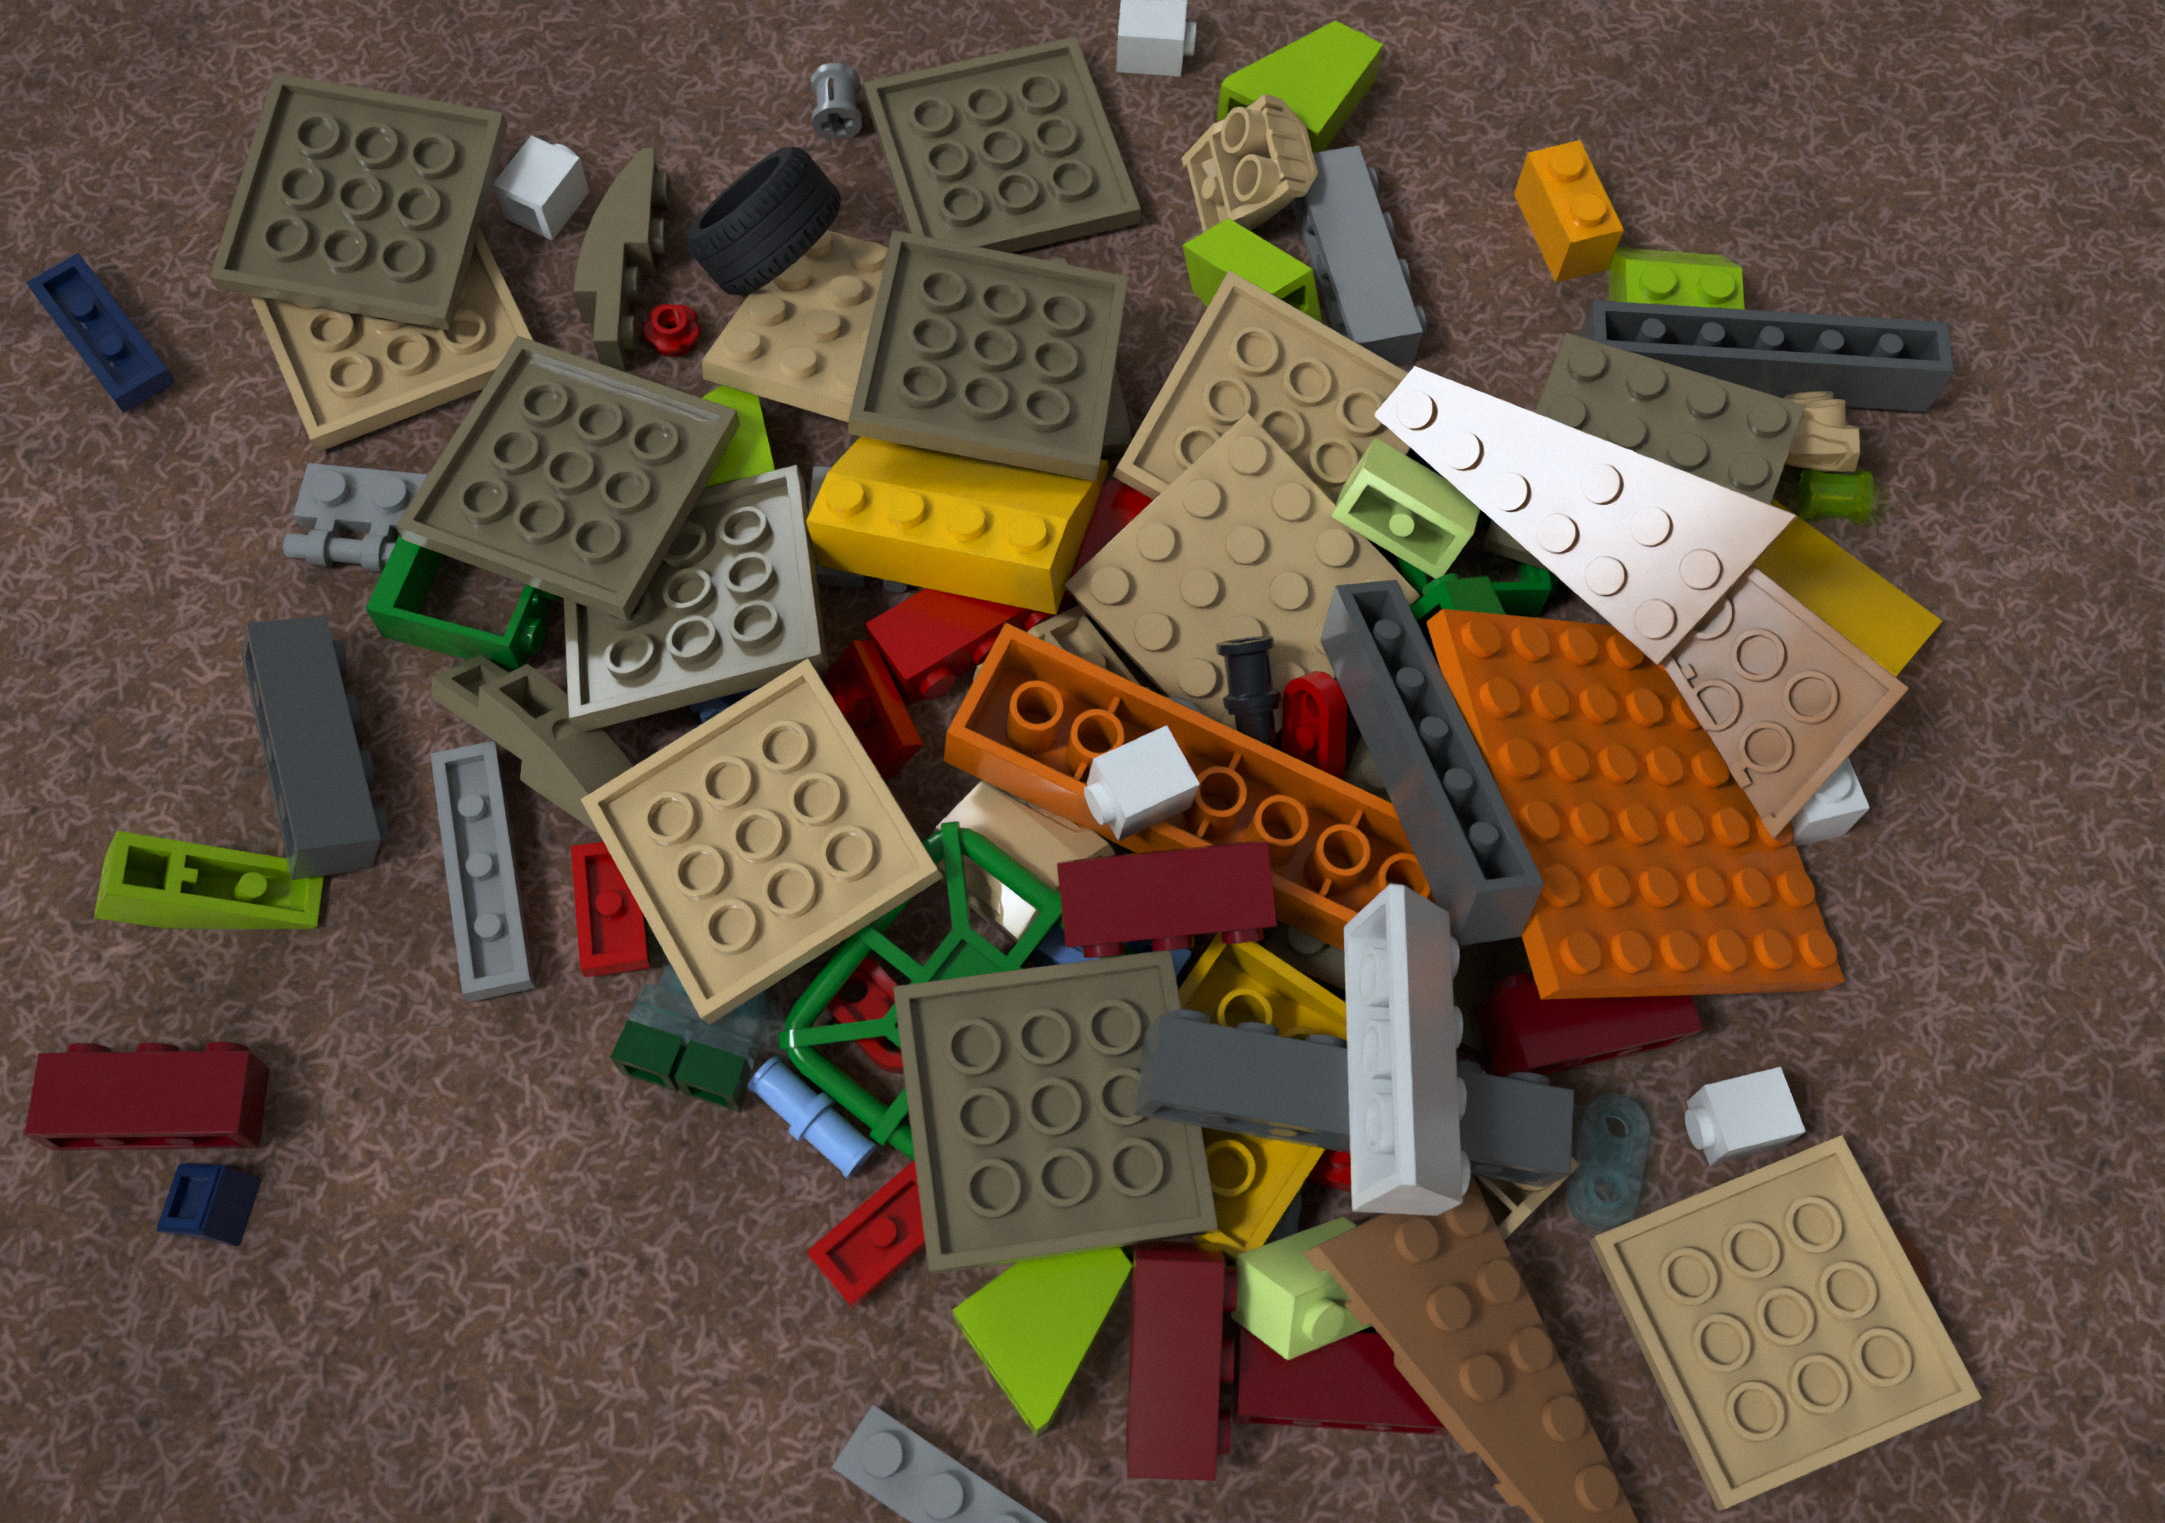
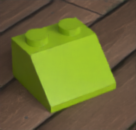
M1617 247L1608 268L1609 301L1745 310L1742 267L1723 255Z

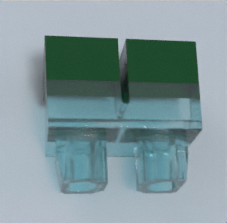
M669 963L657 986L644 983L610 1058L623 1075L678 1092L680 1087L684 1095L740 1113L748 1092L747 1082L756 1056L762 1050L766 1040V1035L761 1025L767 999L765 990L709 1025L700 1018L671 963Z

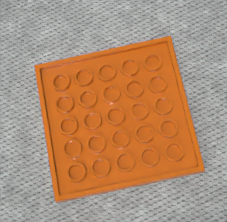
M1442 609L1426 621L1442 675L1544 882V887L1522 933L1524 946L1541 999L1809 992L1829 990L1845 982L1837 960L1836 946L1828 935L1815 899L1814 885L1806 874L1795 842H1792L1794 832L1791 823L1789 822L1772 839L1760 820L1761 817L1744 790L1736 782L1728 769L1729 766L1707 731L1700 725L1663 664L1657 665L1613 625Z

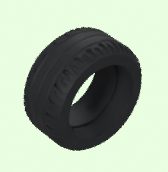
M783 147L747 170L704 210L688 233L687 248L691 256L697 260L699 265L724 292L729 295L739 296L750 294L782 274L824 235L840 211L841 196L836 186L831 183V180L821 171V168L811 159V156L800 147Z

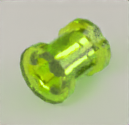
M1804 468L1801 472L1796 491L1797 513L1799 517L1811 520L1816 514L1848 517L1851 523H1864L1869 516L1874 495V481L1871 472L1858 469L1853 475L1824 473L1820 470Z

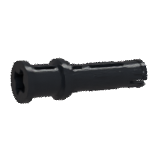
M1255 636L1217 643V654L1224 656L1229 693L1223 698L1224 708L1228 710V714L1235 716L1236 730L1278 750L1273 710L1279 708V702L1282 700L1281 692L1273 688L1269 650L1275 647L1274 637Z

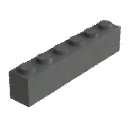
M1593 300L1579 334L1580 337L1780 398L1801 392L1832 391L1834 399L1846 401V407L1927 412L1954 372L1948 322Z
M1397 580L1336 585L1320 642L1435 901L1439 907L1449 912L1451 937L1456 938L1459 946L1521 937L1544 887V882Z
M1184 1009L1169 1011L1168 1016L1160 1015L1146 1030L1135 1109L1136 1116L1350 1153L1346 1040L1329 1035H1311L1306 1037L1305 1041L1279 1036L1278 1028L1257 1022L1240 1023L1237 1025V1028L1210 1024L1211 1018L1207 1014ZM1456 1060L1457 1077L1463 1079L1467 1095L1466 1109L1462 1120L1459 1122L1460 1148L1468 1155L1470 1175L1544 1187L1570 1175L1574 1090L1549 1086V1078L1540 1074L1516 1072L1510 1073L1504 1078L1483 1074V1067L1480 1064Z

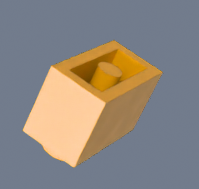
M1578 140L1528 152L1514 195L1555 283L1608 270L1624 229L1581 141Z

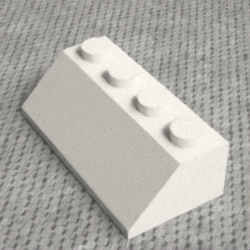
M1389 884L1344 926L1352 1211L1437 1216L1463 1203V1195L1467 1192L1470 1182V1162L1467 1153L1460 1148L1459 1122L1462 1120L1466 1109L1467 1095L1463 1079L1457 1077L1456 1049L1459 1047L1462 1039L1463 1018L1459 1007L1453 1004L1452 979L1455 977L1459 966V945L1455 937H1450L1449 912L1405 885Z

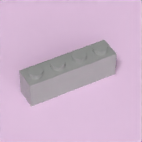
M1359 145L1313 153L1318 175L1307 194L1303 197L1294 198L1291 204L1331 327L1336 332L1395 366L1414 364L1420 341L1425 340L1427 335L1426 318L1420 305L1414 306L1410 296L1409 268L1404 258H1397L1393 246L1394 226L1392 218L1388 212L1382 213L1378 202L1379 186L1376 172L1373 167H1366Z

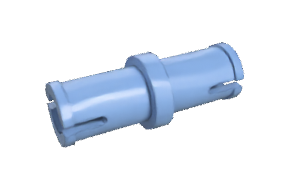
M777 1055L770 1058L755 1073L747 1085L752 1093H756L791 1125L788 1131L790 1135L798 1142L804 1139L810 1142L841 1170L842 1175L847 1179L851 1178L862 1167L877 1148L874 1142L865 1138L833 1109L835 1100L826 1092H822L819 1095L815 1093L785 1066Z

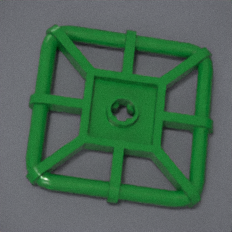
M959 821L942 823L940 831L934 832L922 842L936 866L944 859L952 930L924 966L884 935L885 931L911 900L910 898L844 940L794 1004L785 1021V1030L778 1032L779 1049L787 1050L789 1059L803 1075L870 1127L872 1131L869 1136L883 1147L887 1142L890 1143L911 1161L915 1160L911 1125L905 1121L909 1115L906 1087L892 1105L888 1107L814 1047L822 1044L886 1036L901 1048L895 1003L883 1019L812 1027L814 1022L871 949L912 980L910 984L1021 970L1055 926L1064 931L1060 890L1058 892L986 836L970 828H961ZM964 855L1040 912L1007 956L972 929ZM1125 945V954L1097 958L1103 959L1137 953Z

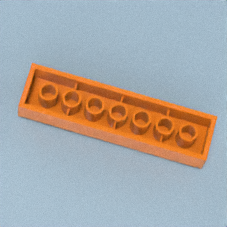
M1008 623L1004 624L946 732L944 762L1059 817L1068 819L1078 826L1092 829L1098 835L1135 853L1268 839L1276 919L1344 951V926L1389 884L1405 885L1437 905L1392 803ZM1167 725L1200 783L1193 803L1189 809L1118 841L1109 823L1100 825L1096 821L1085 799L1084 788L1088 786L1087 780L1093 759Z

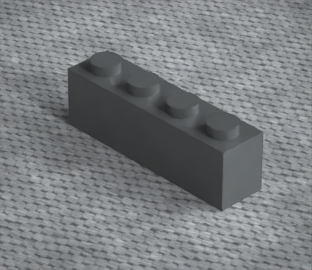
M327 616L247 623L241 657L291 880L372 868L379 844L387 842V821L382 805L372 806L368 787H372L374 782L373 763L369 750L367 748H358L355 731L360 729L359 705L354 693L345 694L341 677L346 676L347 660L342 640H332Z

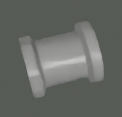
M828 63L819 66L811 76V89L817 97V107L812 113L813 130L825 139L852 138L859 133L862 127L861 112L856 107L855 95L861 89L860 75L854 68L847 67L841 63ZM830 80L834 81V89L829 85ZM839 116L844 119L841 124L839 123Z

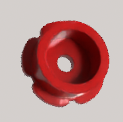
M666 303L655 307L649 312V321L643 324L642 333L645 341L652 345L658 353L668 357H677L688 353L695 346L700 336L701 328L696 323L698 316L693 309L684 304L674 305ZM670 324L676 325L675 328L666 329Z

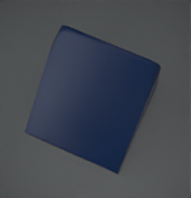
M180 1163L156 1231L230 1246H240L261 1180L227 1166Z

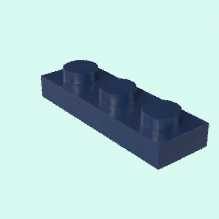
M79 253L74 254L26 282L35 297L123 413L176 382L164 363Z

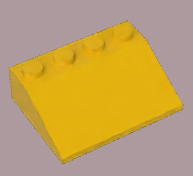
M860 436L827 472L806 522L817 561L821 567L1056 615L1065 591L1064 584L1071 575L1109 466L1108 461L1100 459L1096 481Z
M1774 498L1772 499L1770 505L1793 513ZM1800 517L1791 524L1754 564V566L1895 677L1942 623V620Z
M1218 932L1178 990L1181 1009L1207 1014L1211 1018L1210 1024L1237 1028V1025L1240 1023L1257 1022L1278 1028L1279 1036L1305 1041V1038L1311 1035H1329L1347 1041L1346 1003L1256 942L1222 944L1221 932ZM1201 1127L1218 1230L1215 1233L1191 1236V1238L1203 1243H1220L1223 1256L1236 1263L1237 1255L1263 1246L1325 1149Z

